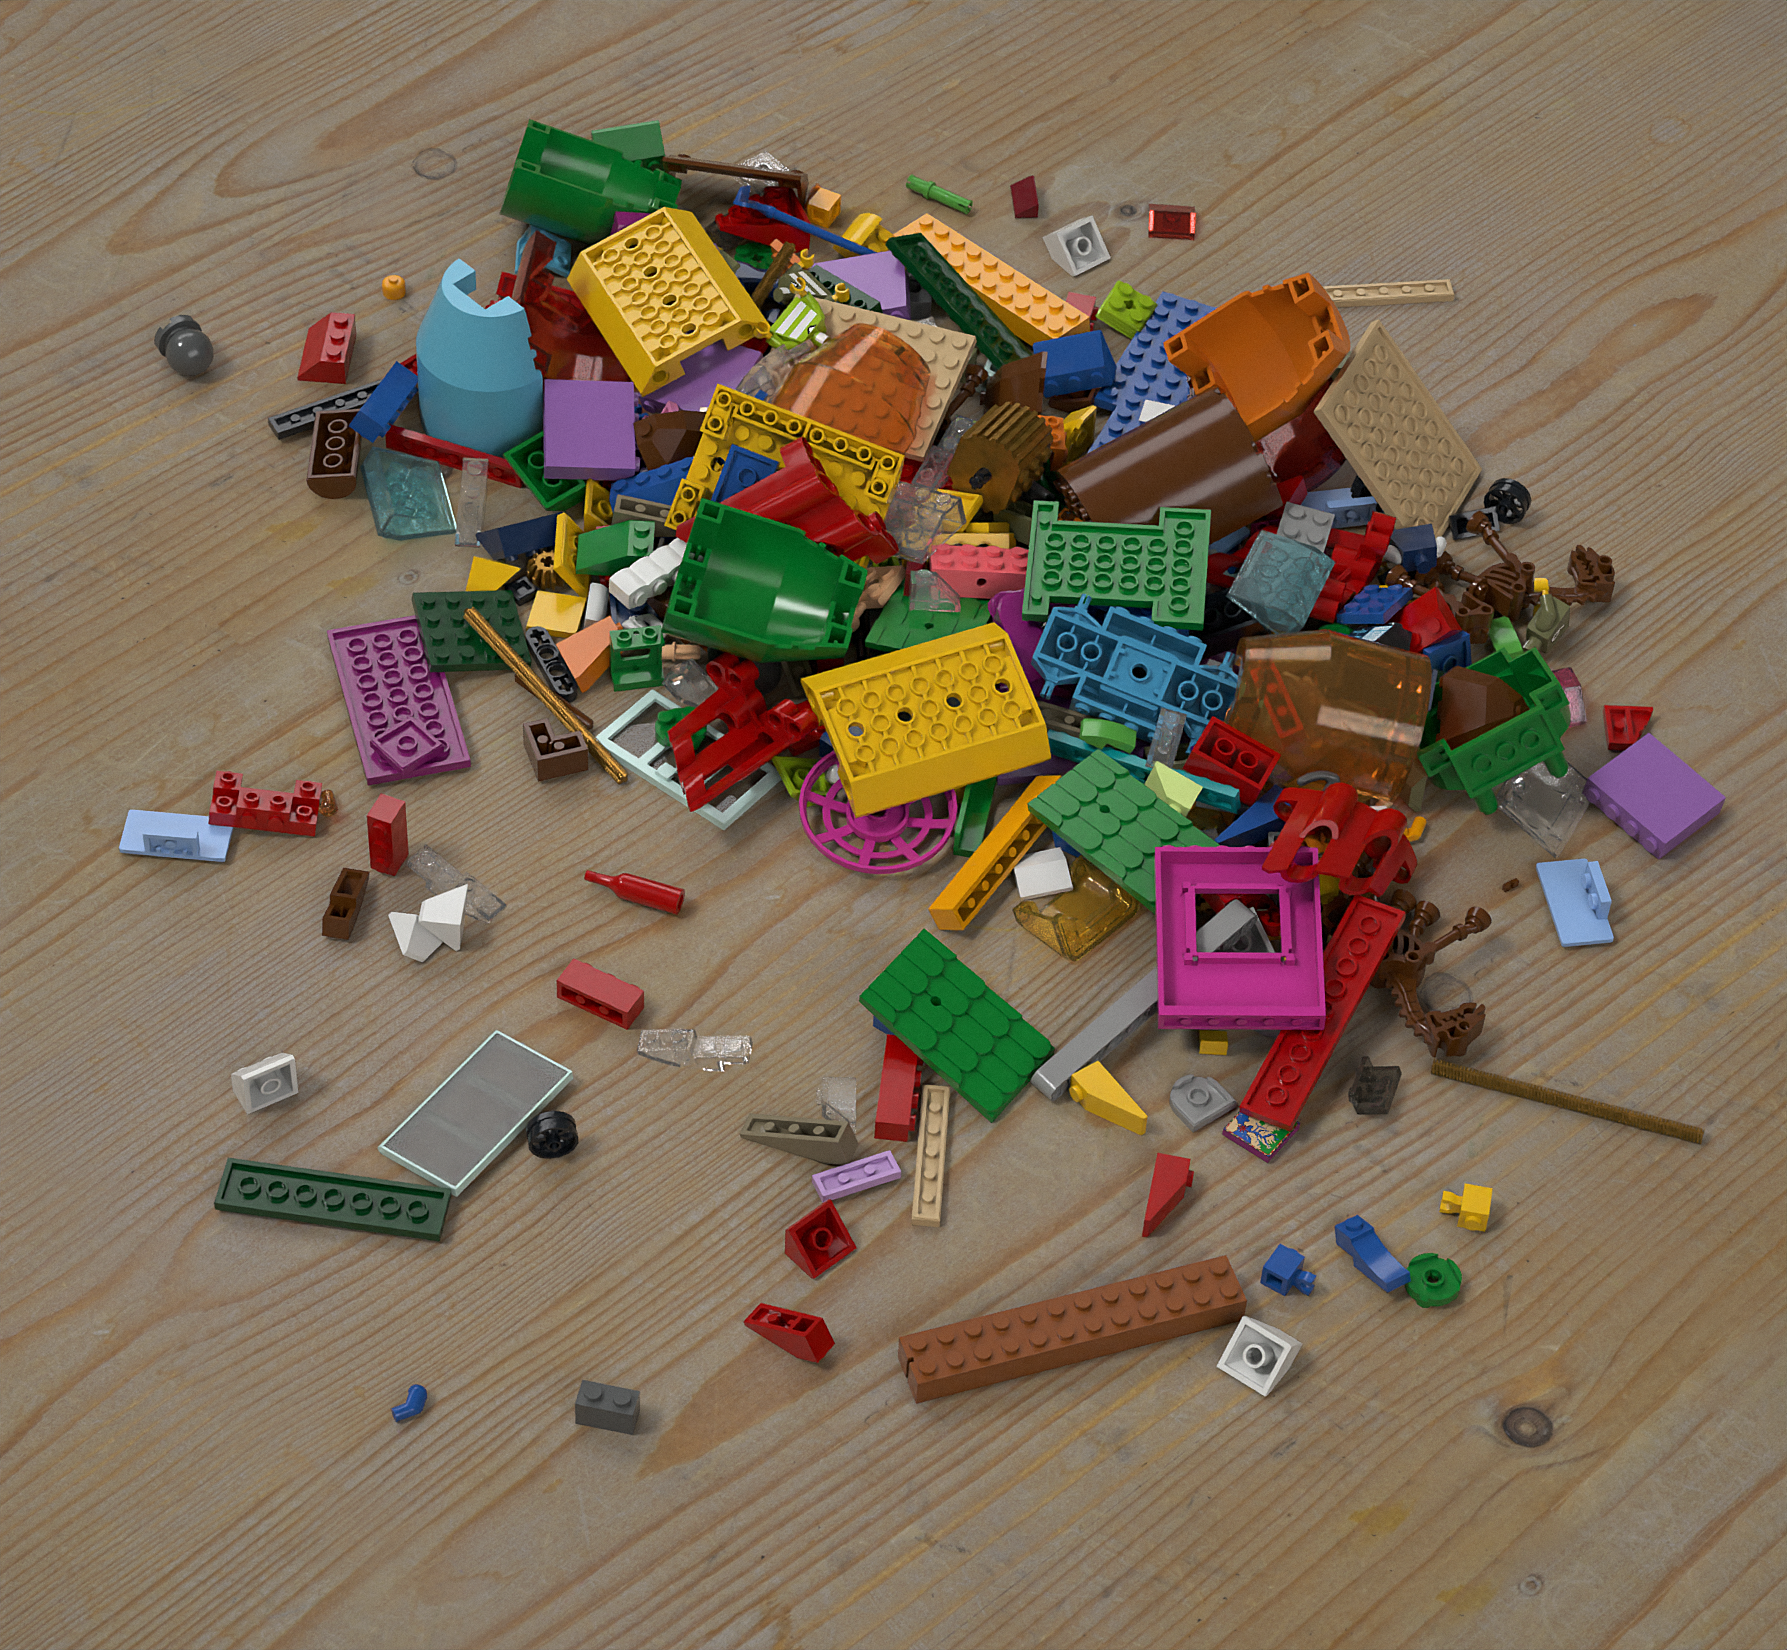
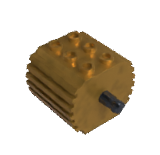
M1006 402L1000 407L994 405L961 436L946 473L953 481L952 488L954 491L958 490L959 492L982 495L983 504L980 508H983L985 513L992 510L994 511L993 514H998L1012 502L1016 503L1021 497L1022 492H1027L1032 486L1033 481H1038L1045 470L1042 466L1052 454L1050 449L1053 442L1051 426H1046V420L1043 417L1039 418L1037 416L1038 412L1035 410L1033 412L1029 411L1030 407L1028 406L1022 408L1020 407L1021 404L1017 402L1014 405H1011V402Z

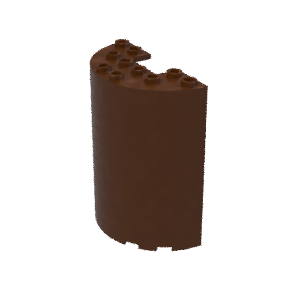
M1216 386L1202 391L1055 471L1056 480L1053 481L1058 494L1063 493L1065 497L1064 502L1070 512L1074 511L1079 519L1082 518L1084 520L1083 522L1159 526L1160 507L1211 510L1209 545L1283 506L1279 490L1268 472L1270 469L1262 453L1256 454L1258 449L1253 441L1252 434L1233 404L1224 393H1220Z

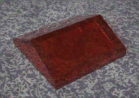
M1149 204L1148 238L1194 240L1195 207Z

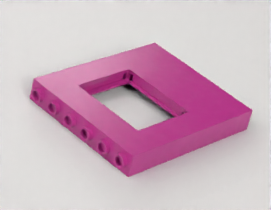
M1171 845L1155 847L1154 881L1158 1029L1324 1030L1326 1010L1319 874L1314 879L1303 883L1285 881L1280 873L1268 874L1262 870V865L1272 847H1227L1223 845L1217 847H1201L1197 845L1190 847H1174ZM1301 846L1294 858V862L1300 866L1316 864L1318 862V848ZM1195 894H1279L1282 953L1197 952ZM1193 957H1198V960L1193 961ZM1281 957H1286L1285 961H1280Z

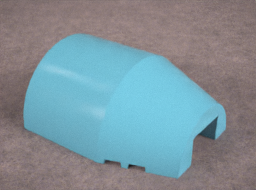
M459 258L445 271L416 336L420 420L423 430L428 436L504 458L503 453L543 431V376L540 370L535 369L533 359L537 356L536 350H530L527 338L532 335L525 309L509 296L487 309L481 307L467 296L476 290V271Z

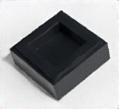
M525 575L504 586L505 590L512 591L515 603L519 607L535 599L537 590L540 591Z

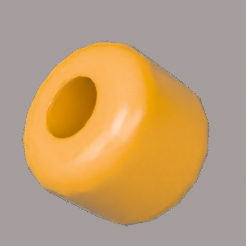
M398 275L385 277L382 281L383 296L390 300H398L404 297L406 294L405 280Z

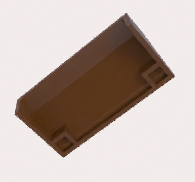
M685 154L663 157L664 172L674 177L676 172L687 174L688 170L778 182L779 187L797 189L798 200L804 209L809 182L808 174L800 170H792L790 172L691 158Z

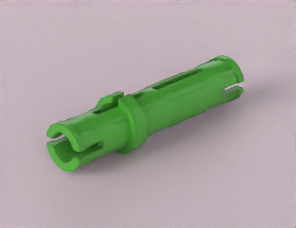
M913 174L909 176L907 181H910V183H906V188L923 194V197L926 199L932 198L966 215L971 211V208L968 206H973V201L938 187L933 181L927 182Z

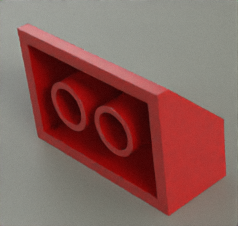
M331 312L308 329L297 377L298 381L346 384L356 340L355 314Z
M1434 587L1398 611L1385 624H1379L1387 626L1389 622L1400 623L1404 629L1412 632L1408 662H1399L1398 670L1404 669L1422 657L1423 649L1462 630L1438 587Z
M1212 716L1182 769L1195 776L1205 777L1211 781L1239 789L1240 801L1251 807L1276 766L1281 754Z

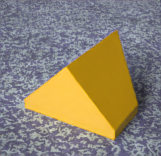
M474 556L466 591H496L521 568L501 561Z

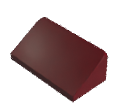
M1032 175L1010 185L1015 218H1038L1039 202L1035 177Z

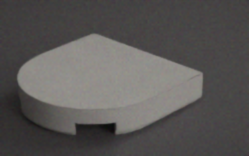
M1186 1075L1178 1079L1172 1087L1169 1100L1173 1112L1192 1132L1233 1110L1237 1104V1101L1216 1080L1211 1077H1194V1075Z

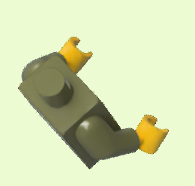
M808 249L802 250L800 262H795L780 277L778 287L773 293L776 302H782L788 307L796 295L790 291V284L793 283L795 288L801 289V285L796 280L798 277H801L806 282V292L810 291L815 298L832 302H847L850 297L849 289H846L844 283H839L835 286V294L833 295L808 270H803V268H810L814 265L815 254L807 258Z
M1535 578L1534 592L1542 593V596L1539 597L1540 604L1538 603L1537 606H1534L1533 618L1526 628V644L1523 646V651L1526 652L1536 647L1538 651L1548 653L1569 627L1570 606L1549 594V584L1546 578Z

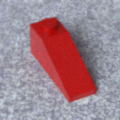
M1157 1153L1142 1237H1148L1184 1198L1186 1187H1192L1194 1171L1189 1170L1191 1159Z
M760 1303L743 1321L746 1327L799 1359L818 1363L835 1345L826 1323L821 1317Z

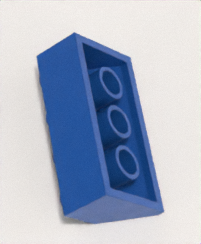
M694 456L612 483L609 498L612 512H614L618 494L672 506L681 479H686Z

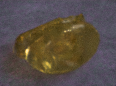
M1195 806L1186 818L1193 822V826L1213 838L1216 828L1224 822V813L1218 810Z

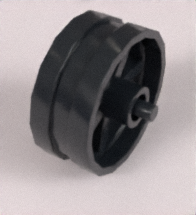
M1501 478L1490 486L1483 503L1485 508L1496 506L1499 522L1515 524L1524 518L1532 499L1529 491L1520 482L1510 478Z
M544 1112L532 1118L526 1126L529 1150L539 1158L552 1159L562 1157L573 1151L579 1143L575 1119L566 1112Z

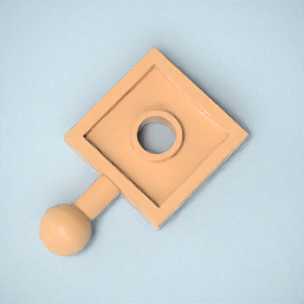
M903 565L866 568L868 573L863 592L855 610L851 628H853L852 633L859 628V618L866 609L883 608L905 577L906 570Z

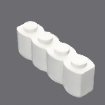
M676 538L669 545L655 550L650 556L637 560L629 568L616 572L609 579V592L628 609L641 606L646 602L647 598L662 594L668 586H673L687 543Z

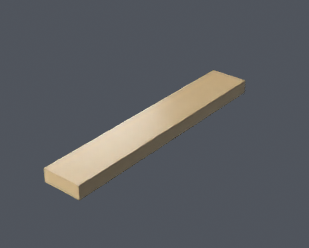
M1450 279L1322 286L1337 308L1454 301V292Z
M923 1084L911 1225L940 1227L950 1098L949 1086Z

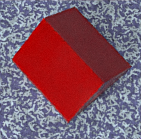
M831 1199L826 1200L785 1230V1254L811 1279H815L857 1248Z

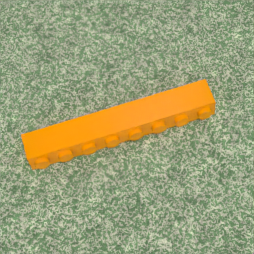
M1036 776L928 908L939 930H964L1046 829L1047 826L1028 811L1027 803L1035 797L1037 798L1040 793L1052 784H1055L1062 776Z

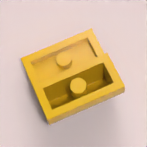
M863 213L855 218L841 237L879 253L889 251L885 244L889 238L893 237V234L880 225L881 217L871 213ZM833 246V249L845 258L861 256L840 246Z

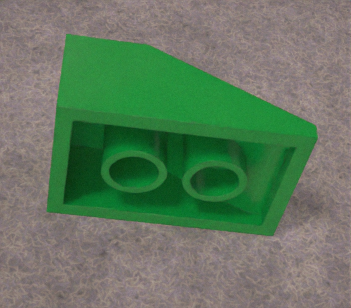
M628 520L579 534L576 574L613 576L621 569L629 568L637 560L650 556L654 549L655 521Z

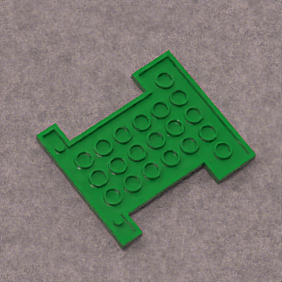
M1034 500L1022 621L1047 622L1050 603L1078 604L1081 595L1086 594L1083 604H1085L1089 595L1092 598L1089 605L1152 608V620L1156 625L1161 627L1169 626L1174 629L1203 630L1211 510L1160 507L1159 526L1058 520L1059 502Z

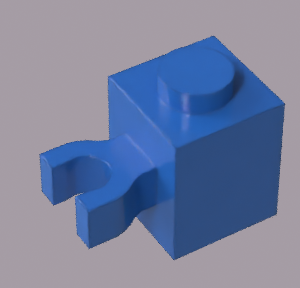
M1279 1244L1263 1266L1260 1283L1283 1296H1286L1292 1286H1295L1300 1292L1309 1296L1315 1285L1313 1282L1316 1279V1275L1302 1271L1305 1256L1299 1254L1295 1249Z

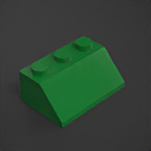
M659 120L591 131L592 141L622 151L623 158L634 163L639 159L643 161L642 167L652 172L656 168L664 171L662 160L665 157Z
M543 431L503 453V457L545 511H566L585 500L586 483L583 479L544 478Z

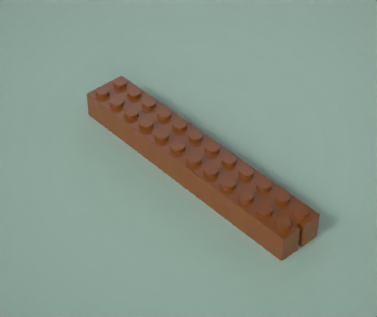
M1227 1255L901 1336L899 1337L898 1359L905 1377L908 1378V1385L917 1404L1239 1322L1245 1315L1247 1299Z

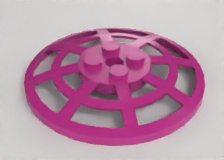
M835 751L820 759L812 767L803 782L799 798V814L804 832L820 853L831 861L854 871L870 874H893L920 866L933 858L945 846L955 827L957 800L954 789L944 792L948 802V819H932L933 811L929 797L920 799L924 808V819L909 817V805L915 801L883 810L884 815L881 817L869 814L855 818L849 800L847 804L834 800L837 793L843 788L840 779L832 785L826 797L811 792L812 786L819 776L829 767L836 764L839 768L840 763ZM808 801L823 807L822 815L827 830L826 833L815 836L812 833L807 819ZM830 810L846 814L848 825L834 829ZM906 827L921 828L917 837L909 844L899 836ZM930 829H946L939 843L931 851L920 857L913 850L925 839ZM854 833L865 840L863 849L861 850L850 845L842 838ZM835 841L844 850L860 856L859 862L848 861L834 854L822 844ZM890 841L897 848V850L889 852H873L876 842ZM901 855L910 861L894 866H869L871 859H890Z

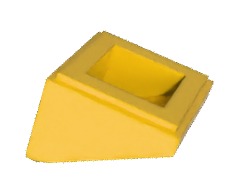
M1199 1030V1054L1227 1055V1031Z

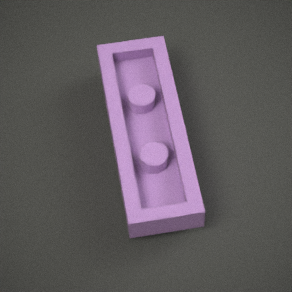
M889 1150L812 1175V1183L822 1203H824L828 1199L834 1200L901 1178V1170Z

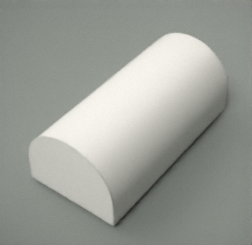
M593 582L590 584L583 629L606 618L609 590L602 584Z

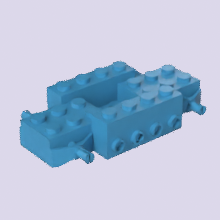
M1086 594L1081 595L1080 601L1075 608L1053 607L1031 661V665L1045 680L1040 693L1041 697L1044 698L1047 689H1049L1045 699H1050L1056 685L1077 683L1078 685L1070 703V710L1125 725L1137 731V738L1157 746L1167 745L1175 723H1177L1191 740L1185 752L1187 756L1190 755V747L1195 746L1212 716L1231 726L1247 687V684L1232 671L1233 663L1237 657L1234 653L1228 662L1231 652H1226L1223 663L1220 666L1200 665L1207 646L1201 639L1194 636L1186 637L1181 635L1176 629L1169 626L1161 627L1156 625L1153 620L1142 616L1139 618L1131 615L1127 609L1122 607L1114 608L1110 606L1101 626L1087 613V608L1092 598L1088 595L1085 604H1083ZM1136 667H1142L1147 675L1139 679L1133 675L1132 670Z

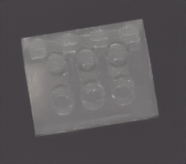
M899 481L884 522L887 532L894 537L899 547V553L894 556L923 564L937 551L938 547L942 546L966 523L961 497Z

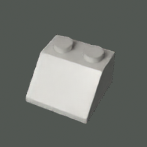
M1093 216L1079 219L1043 237L1051 258L1072 277L1111 258Z
M280 1053L273 1057H267L261 1062L241 1068L231 1074L233 1092L247 1114L298 1093L295 1058L292 1054Z

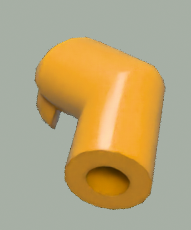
M1417 816L1411 828L1407 829L1406 827L1404 835L1409 842L1420 839L1427 824L1425 818Z

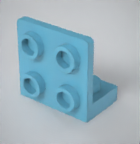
M530 225L517 241L515 274L523 277L537 263L567 278L569 276L571 244L548 233L544 229Z

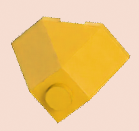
M1092 405L1071 412L1063 420L1064 432H1067L1065 448H1068V457L1066 463L1062 462V467L1076 460L1093 443L1097 407Z

